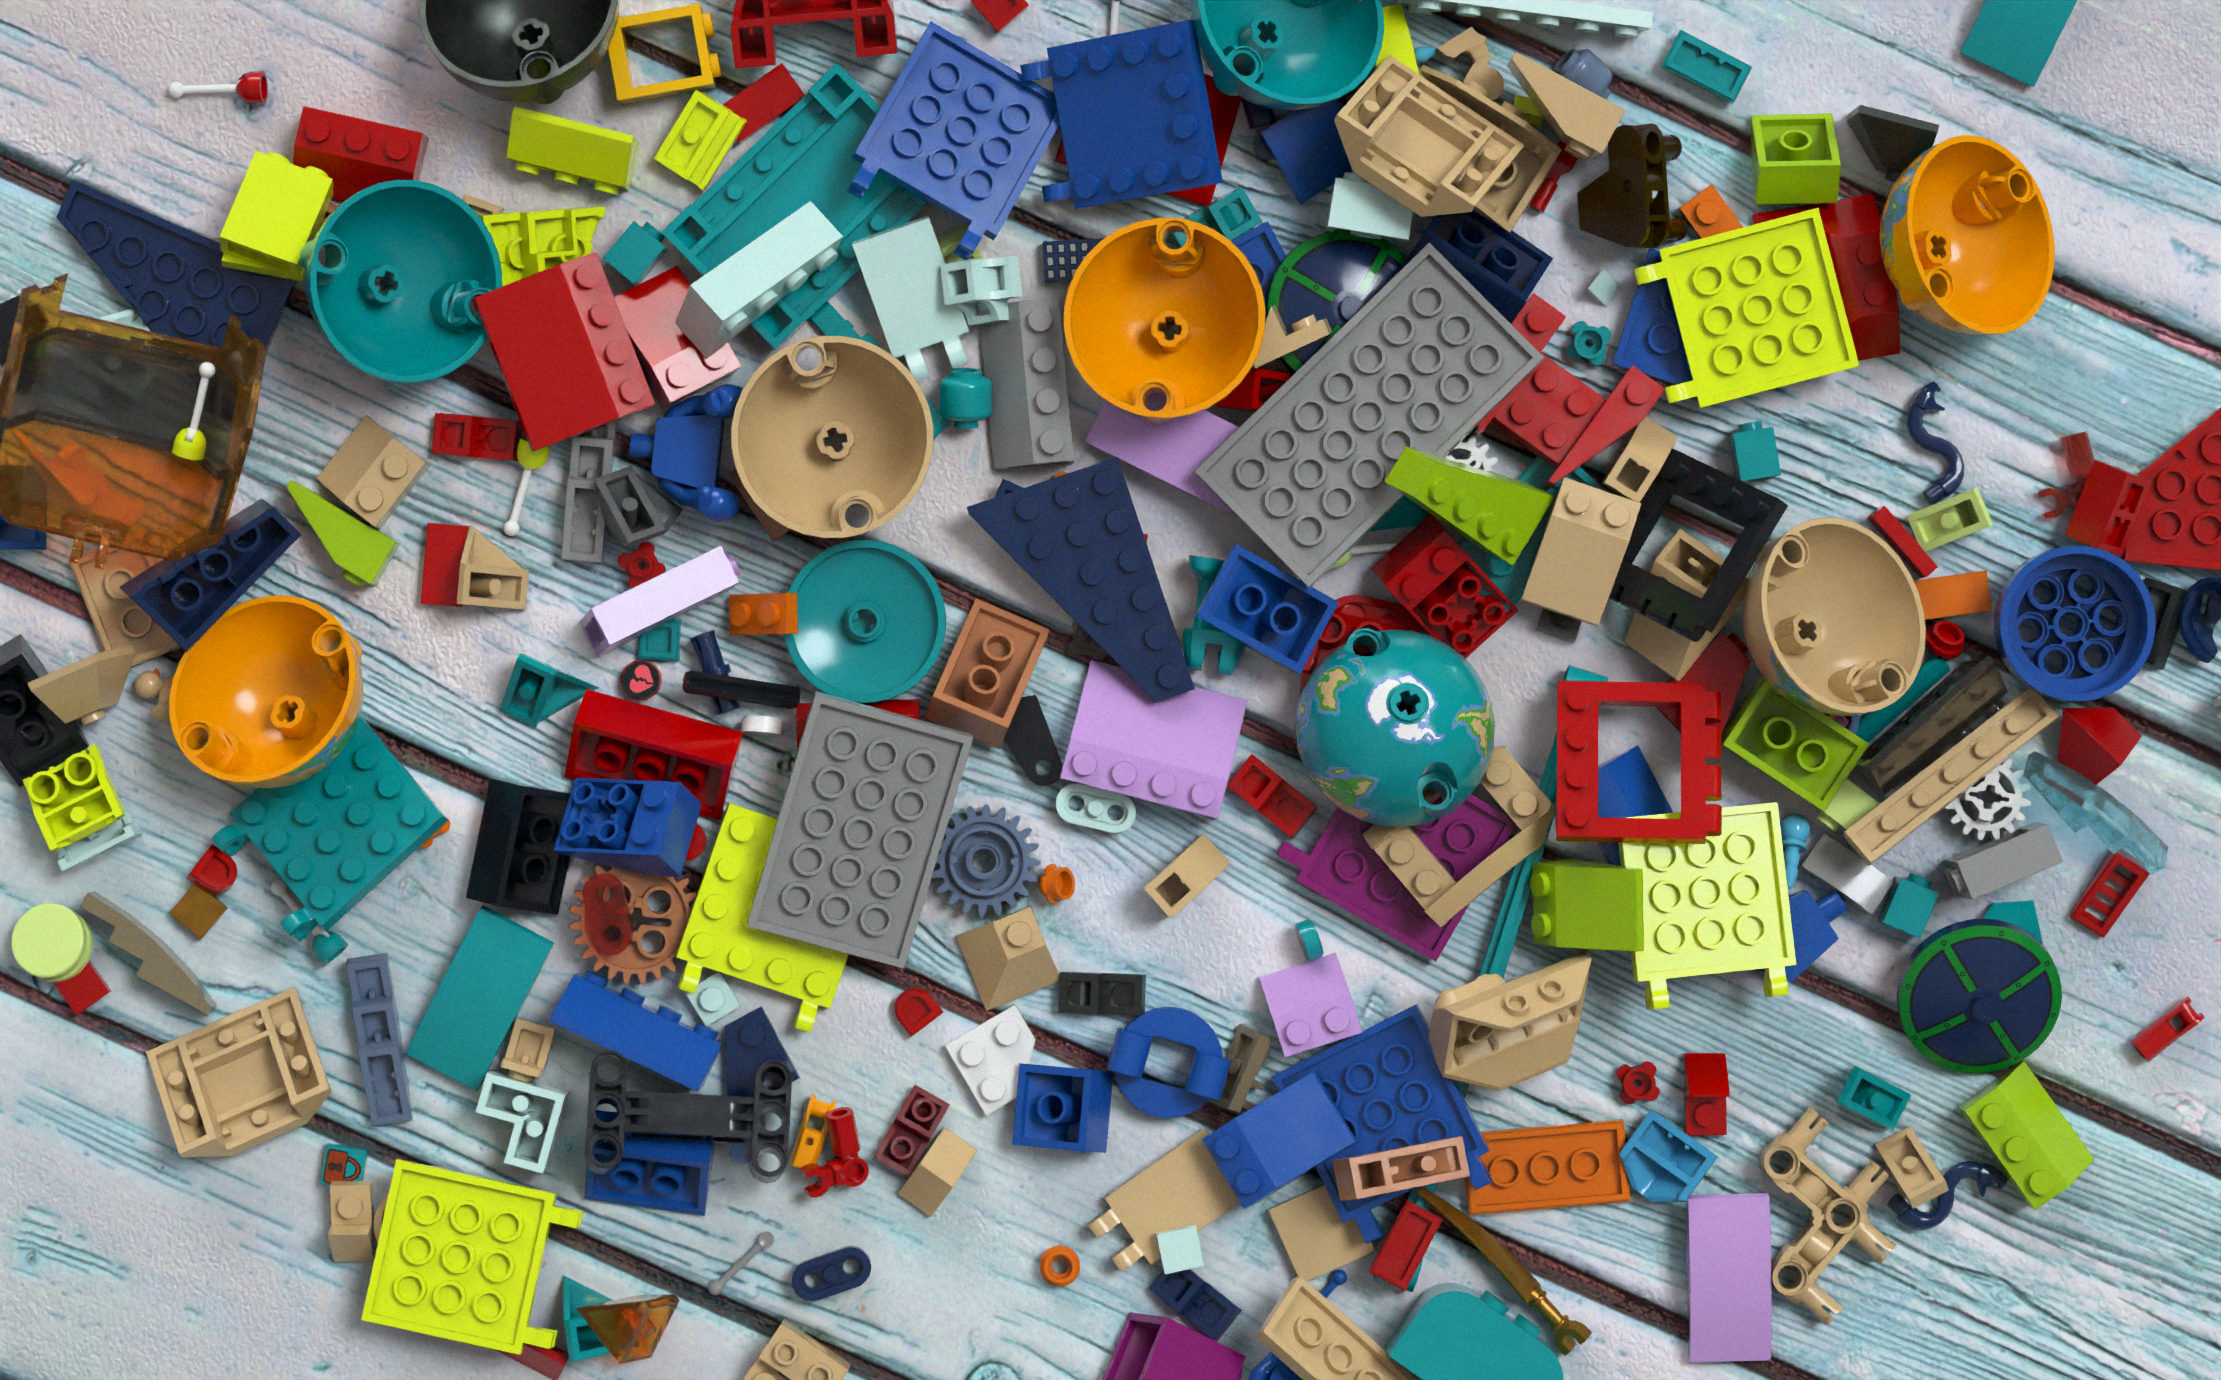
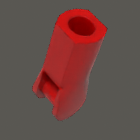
M2189 996L2176 1003L2158 1020L2130 1041L2146 1062H2150L2205 1018L2202 1013L2197 1014L2191 1007L2190 1003L2192 1000ZM2175 1015H2178L2184 1023L2177 1030L2169 1022Z

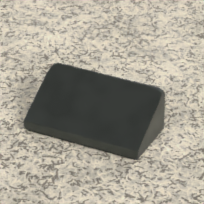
M2145 577L2144 583L2152 598L2156 618L2154 642L2145 664L2164 669L2180 627L2179 612L2183 597L2187 591Z

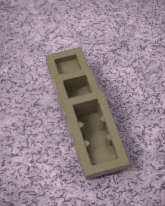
M97 892L87 893L80 908L115 926L108 942L143 960L136 976L205 1014L215 1011L217 1004L193 971L162 939L130 913Z

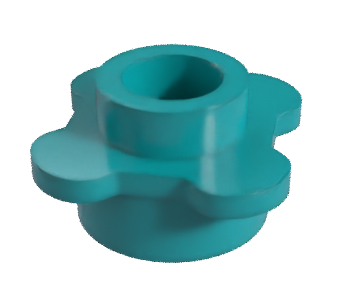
M1584 321L1576 322L1572 327L1574 334L1572 345L1567 348L1568 357L1574 361L1580 358L1589 360L1594 366L1603 364L1606 360L1604 353L1606 342L1611 339L1610 330L1605 326L1599 328L1588 326ZM1586 340L1593 342L1592 347L1585 345Z

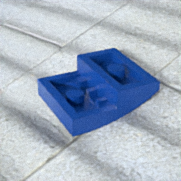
M1336 101L1313 109L1295 110L1259 133L1260 138L1280 168L1278 170L1300 205L1331 186L1335 178H1342L1345 172H1353L1334 122L1336 115L1341 110Z

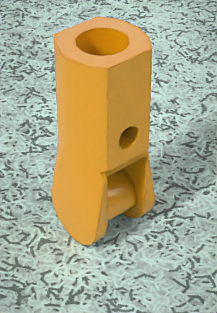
M812 1094L788 1162L790 1165L802 1168L810 1163H818L828 1133L825 1114L828 1111L834 1110L837 1102L832 1101L831 1104L816 1100L817 1095ZM810 1115L825 1119L822 1130L807 1125Z

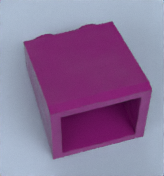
M1129 1312L1102 1380H1240L1242 1365L1246 1356L1168 1317Z

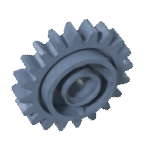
M989 804L984 805L981 816H977L972 806L967 807V820H962L958 814L954 813L952 814L955 828L951 829L948 826L944 834L946 839L942 841L941 853L936 863L940 864V868L933 871L932 878L942 877L944 879V883L937 889L938 893H943L947 890L953 892L948 903L950 906L959 899L964 900L963 913L965 914L970 911L973 904L978 905L980 917L985 916L988 905H992L997 915H1001L1002 901H1007L1013 908L1017 907L1014 893L1018 892L1028 897L1030 893L1023 885V882H1037L1038 878L1033 873H1030L1028 868L1041 864L1040 860L1029 857V852L1036 850L1039 845L1038 843L1027 844L1024 841L1032 829L1026 828L1018 831L1016 829L1020 821V816L1018 815L1012 818L1010 822H1006V808L1004 807L998 811L996 817L991 816ZM989 849L995 854L996 865L991 871L981 872L975 868L973 856L976 851Z

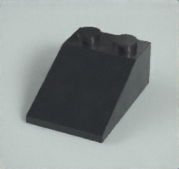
M21 634L0 646V761L19 787L24 785L22 780L27 777H32L41 771H48L49 767H55L71 755L89 747V743L76 721L65 724L30 690L28 682L45 676L48 672Z

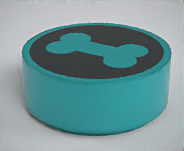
M1307 919L1296 923V934L1306 960L1310 962L1321 958L1324 952L1313 922Z

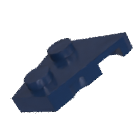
M763 1006L725 1026L727 1096L752 1097V1086L756 1071L767 1060H778L785 1063L791 1071L792 1082L800 1078ZM768 1072L761 1077L762 1084L769 1090H778L783 1086V1080L777 1073Z

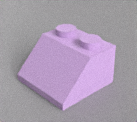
M1336 953L1259 977L1284 1057L1363 1033Z

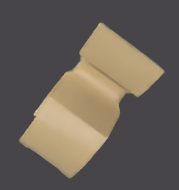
M1470 27L1437 48V54L1442 59L1453 62L1460 56L1469 57L1472 67L1462 83L1467 84L1469 80L1478 83L1490 92L1487 98L1494 102L1501 96L1504 90V80L1498 70L1487 66L1492 56L1489 53L1485 36L1478 34L1473 27Z

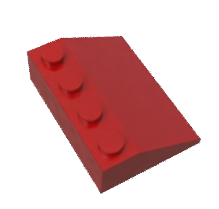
M597 252L556 265L472 299L532 452L637 415L656 405Z

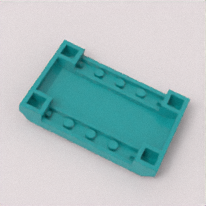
M837 62L808 89V93L697 201L683 210L661 232L704 276L811 201L843 236L836 251L838 257L825 270L820 271L817 269L798 289L789 292L751 323L753 328L775 350L790 339L861 270L851 242L910 222L929 204L879 173H876L862 199L847 191L862 166V163L852 157L881 107Z

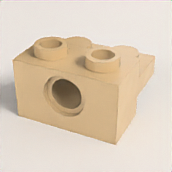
M784 1318L742 1380H842L851 1364Z

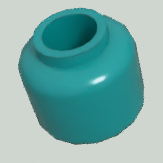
M981 369L949 370L950 375L944 377L939 384L940 413L943 418L954 421L955 428H977L978 421L984 420L992 414L991 380L982 375Z

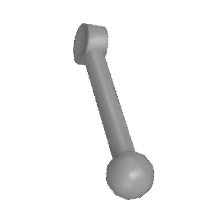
M762 1232L758 1236V1242L718 1280L715 1279L709 1282V1293L715 1296L721 1294L724 1285L759 1251L772 1246L774 1236L770 1232Z

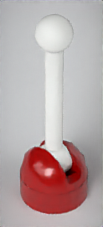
M251 71L244 73L238 79L237 84L183 86L180 82H173L169 85L168 92L174 98H179L183 94L236 92L239 98L246 103L265 104L268 97V83L264 71Z

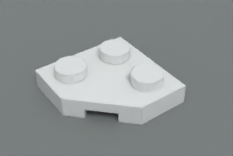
M1015 1004L945 1045L986 1116L1016 1099L1019 1063H1030L1036 1040Z

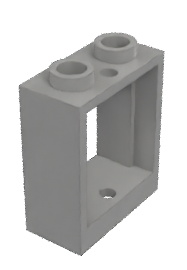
M2033 822L2016 829L2013 833L2000 836V839H1992L1945 859L1948 869L1943 871V876L1951 893L1957 892L1962 898L1974 900L2063 862V859L2048 824Z

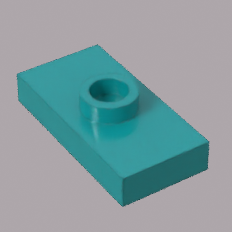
M1680 30L1661 68L1733 104L1752 66Z

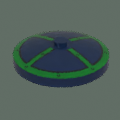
M1335 230L1334 232L1329 231L1316 235L1290 251L1278 265L1270 280L1265 298V322L1270 308L1275 305L1288 334L1294 333L1291 324L1313 314L1316 321L1326 318L1332 333L1279 357L1283 364L1295 374L1405 267L1403 263L1407 257L1398 248L1384 239L1354 236L1350 234L1349 230Z
M1995 919L1965 920L1946 926L1930 935L1908 958L1902 969L1897 986L1899 1017L1904 1031L1914 1047L1935 1064L1963 1073L1998 1071L2010 1067L2031 1055L2047 1039L2054 1028L2062 1001L2060 977L2055 963L2045 946L2023 928Z

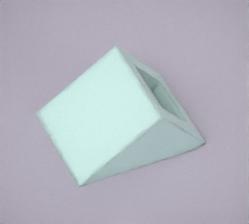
M1603 268L1587 287L1586 291L1605 306L1621 286Z

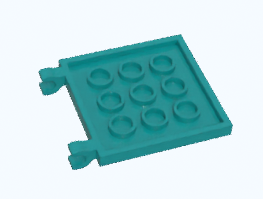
M360 715L355 731L347 745L324 769L310 778L290 786L257 788L229 813L236 822L220 829L212 837V840L221 851L225 850L231 857L238 853L247 841L251 840L305 906L287 915L280 923L290 936L294 935L300 942L318 924L328 931L440 829L448 819Z

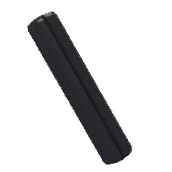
M693 670L685 672L682 684L685 693L787 709L797 708L801 694L800 689L795 686Z

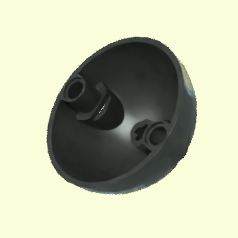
M420 0L419 20L427 46L444 70L458 82L483 96L509 102H529L532 100L538 104H551L561 97L564 90L570 89L581 82L603 59L615 32L619 17L620 0Z

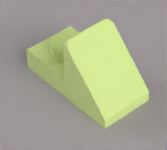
M1978 487L1961 492L1907 515L1917 543L1925 552L1993 525Z

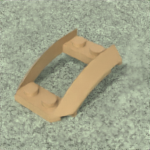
M1504 745L1493 747L1490 763L1481 780V784L1522 831L1493 852L1458 882L1455 881L1410 826L1393 827L1374 824L1362 834L1370 848L1376 851L1425 909L1424 912L1441 928L1498 879L1545 844L1544 842L1550 823H1552L1556 806ZM1428 789L1423 791V797L1429 804L1441 796L1435 790Z

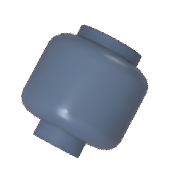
M1571 49L1567 51L1552 68L1553 72L1604 99H1607L1611 94L1608 86L1612 80V72L1589 49L1579 51Z

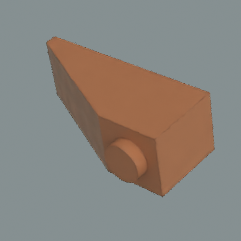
M1462 1136L1332 1160L1340 1201L1360 1199L1470 1176Z

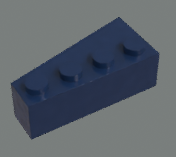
M260 499L119 588L187 652L302 534L271 504L264 499Z

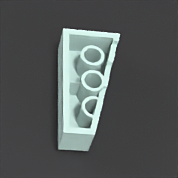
M811 201L692 283L675 324L708 359L785 295L798 289L817 269L823 271L829 267L838 257L836 251L843 236Z

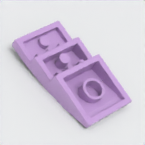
M1162 393L1151 394L1146 400V408L1150 411L1163 409L1167 402V396ZM1105 400L1085 440L1087 444L1115 458L1118 457L1119 460L1124 461L1128 465L1230 515L1237 516L1195 473V470L1239 428L1238 426L1206 410L1189 416L1170 418L1167 422L1155 424L1149 422L1141 415L1128 412Z
M1769 1193L1691 1195L1687 1200L1686 1235L1687 1313L1689 1317L1688 1356L1690 1363L1771 1360L1772 1336Z

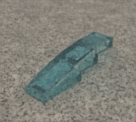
M2036 751L2028 755L2023 775L2074 833L2088 825L2113 854L2126 846L2151 875L2165 867L2168 846L2125 805L2106 790L2073 769Z

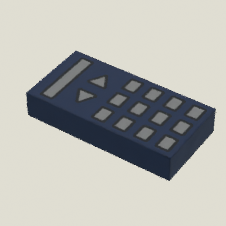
M1104 238L1043 241L1045 283L1071 282L1077 268L1086 255Z

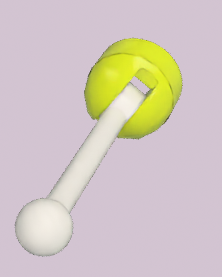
M204 362L199 367L201 380L190 427L181 429L174 439L172 453L185 459H204L206 438L202 431L198 429L209 378L215 374V367L210 362Z
M520 438L517 459L521 466H523L524 471L510 520L505 522L503 530L508 536H515L519 532L520 527L517 522L531 472L546 463L551 446L532 452L527 439Z

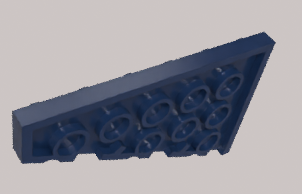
M72 180L56 218L105 273L109 281L126 301L132 305L142 320L154 331L175 359L192 376L198 386L201 380L199 373L200 365L204 362H210L214 365L215 374L209 378L206 394L225 415L226 419L237 423L297 281L222 267L223 252L221 251L220 243Z
M1118 457L966 507L969 516L1155 702L1195 689Z

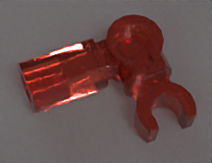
M2087 431L2060 438L2070 477L2075 476L2077 482L2065 485L2066 490L2064 491L2046 488L2037 493L2038 498L2053 496L2056 500V507L2052 511L2044 512V518H2056L2068 507L2071 508L2072 512L2075 511L2095 461Z

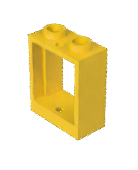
M699 3L618 18L608 50L617 101L620 105L692 93L696 89L703 91L716 88L715 78L722 77L718 52L710 54L708 38L715 37L711 13L703 14V9ZM692 19L702 75L634 87L624 30Z

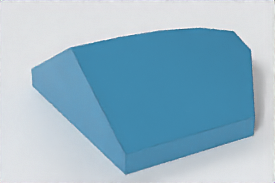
M1652 1109L1619 1153L1632 1188L1651 1202H1686L1718 1158L1717 1155Z

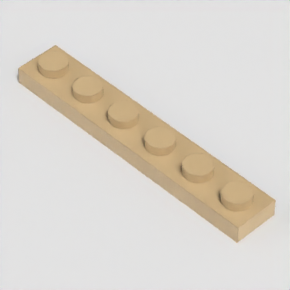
M2030 689L2025 690L1848 828L1843 834L1844 838L1866 864L1871 866L2054 723L2058 715L2041 695Z

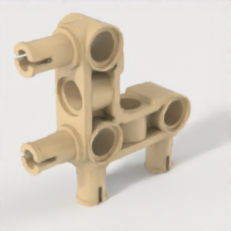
M1809 1106L1804 1115L1787 1134L1784 1132L1781 1135L1778 1134L1771 1143L1763 1147L1760 1152L1759 1163L1771 1181L1786 1194L1791 1192L1808 1207L1807 1212L1810 1214L1807 1217L1809 1220L1808 1224L1791 1243L1786 1242L1771 1262L1772 1286L1791 1303H1802L1824 1325H1828L1834 1318L1822 1306L1826 1305L1838 1315L1843 1305L1835 1301L1816 1284V1278L1847 1242L1854 1241L1880 1264L1887 1256L1875 1246L1876 1243L1889 1253L1896 1246L1893 1241H1890L1869 1223L1870 1217L1867 1213V1208L1869 1207L1867 1202L1891 1176L1886 1171L1880 1169L1881 1167L1873 1160H1870L1869 1164L1849 1187L1844 1185L1842 1188L1806 1157V1148L1825 1126L1829 1124L1828 1121ZM1784 1150L1789 1154V1165L1783 1171H1773L1769 1164L1772 1154L1776 1151ZM1838 1204H1848L1851 1210L1849 1220L1844 1224H1834L1831 1218L1833 1208ZM1784 1266H1795L1798 1271L1797 1280L1789 1286L1780 1285L1778 1281L1780 1270Z

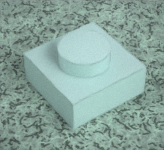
M717 972L699 983L695 994L685 992L705 1026H709L741 1006L740 1001L721 972Z

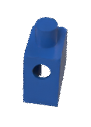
M1804 889L1788 895L1796 965L1785 966L1787 982L1795 980L1839 939L1829 923L1846 913L1848 909L1836 891L1831 892L1818 902H1815L1808 890Z

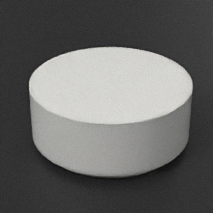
M744 716L742 718L741 732L754 736L779 737L782 735L783 721L780 718L769 716Z

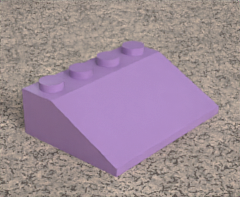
M1091 660L1060 778L1218 819L1248 700L1194 687V690L1155 702L1121 667Z

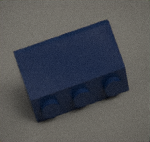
M1473 210L1466 213L1435 215L1403 265L1406 266L1430 243L1511 323L1553 258L1514 231H1506Z

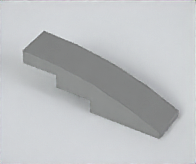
M617 422L572 438L561 559L603 562L606 524L594 486V479L613 472Z

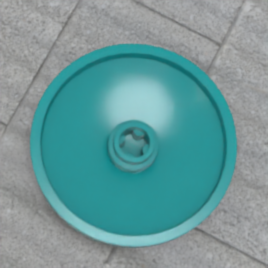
M853 540L832 546L816 555L802 568L788 593H797L798 634H784L789 654L805 678L815 687L829 695L859 703L879 702L894 698L918 684L931 670L941 652L946 633V610L941 591L927 568L913 555L895 545L875 540Z

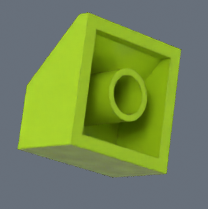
M1832 113L1751 115V165L1756 205L1837 203L1841 162Z

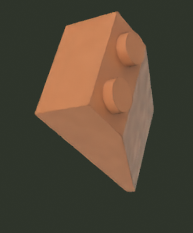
M976 598L932 696L925 718L947 728L972 734L973 739L1000 750L1050 629Z

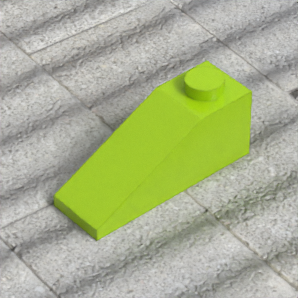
M290 480L286 486L334 562L345 569L341 576L360 587H363L365 582L377 585L401 543L300 483Z

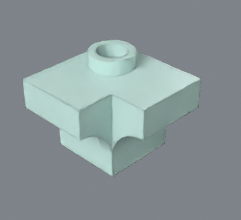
M1018 256L969 259L940 265L945 306L959 307L967 318L968 326H979L1009 320L1007 300L1023 297Z

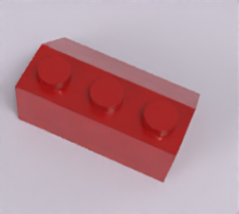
M303 106L294 144L293 165L304 169L307 166H312L327 173L328 177L333 179L332 199L344 202L355 193L377 183L392 180L419 181L429 138L421 132Z

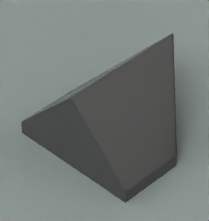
M632 466L594 479V486L609 537L627 547L665 534L683 511V509L634 472Z

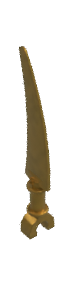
M1422 1186L1417 1187L1418 1194L1443 1214L1478 1248L1510 1284L1525 1305L1528 1303L1529 1308L1534 1307L1551 1326L1550 1331L1556 1334V1346L1564 1356L1569 1354L1576 1345L1569 1335L1576 1338L1580 1345L1589 1338L1592 1332L1581 1322L1569 1320L1568 1315L1563 1316L1546 1297L1547 1292L1542 1291L1540 1288L1541 1284L1493 1236L1438 1195Z

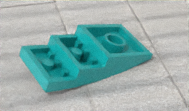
M1984 0L1979 9V14L1960 49V53L2034 87L2077 0Z
M482 905L441 981L405 1054L478 1091L497 1053L503 1046L517 1015L523 1008L554 942Z

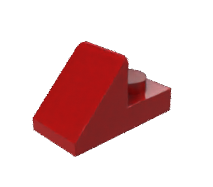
M1684 1053V1133L1687 1135H1727L1726 1097H1730L1726 1054Z

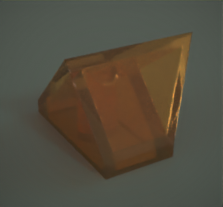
M637 1295L576 1309L617 1362L623 1364L652 1357L680 1300L676 1295Z

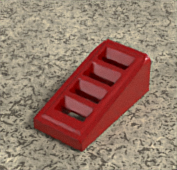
M2114 845L2070 912L2069 917L2104 939L2149 876L2148 866ZM2117 864L2133 873L2131 877L2128 878L2115 870ZM2108 877L2124 887L2121 893L2105 883ZM2098 891L2115 901L2112 907L2095 897ZM2089 904L2106 915L2103 921L2085 910Z

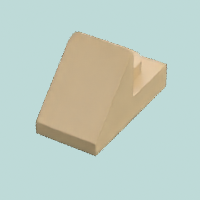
M1272 306L1265 322L1262 344L1253 364L1254 367H1260L1331 334L1332 330L1327 319L1324 318L1316 321L1313 314L1291 324L1294 333L1288 334L1276 306Z
M1911 1126L1874 1144L1903 1199L1906 1198L1913 1209L1949 1191L1945 1179Z
M332 1181L330 1184L331 1227L328 1231V1241L334 1262L374 1261L373 1181Z

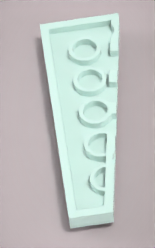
M1397 0V4L1408 7V14L1416 16H1432V12L1449 11L1456 12L1457 15L1465 17L1494 16L1496 20L1504 22H1520V19L1535 21V25L1557 28L1560 24L1575 25L1574 30L1588 33H1598L1599 28L1614 29L1615 36L1637 38L1638 32L1651 29L1653 12L1565 0Z

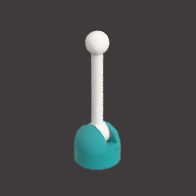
M275 880L272 882L270 889L274 895L281 896L293 912L302 909L286 891L287 886L284 881ZM317 926L311 931L314 935L312 951L323 966L333 961L348 947V943L335 931H320Z

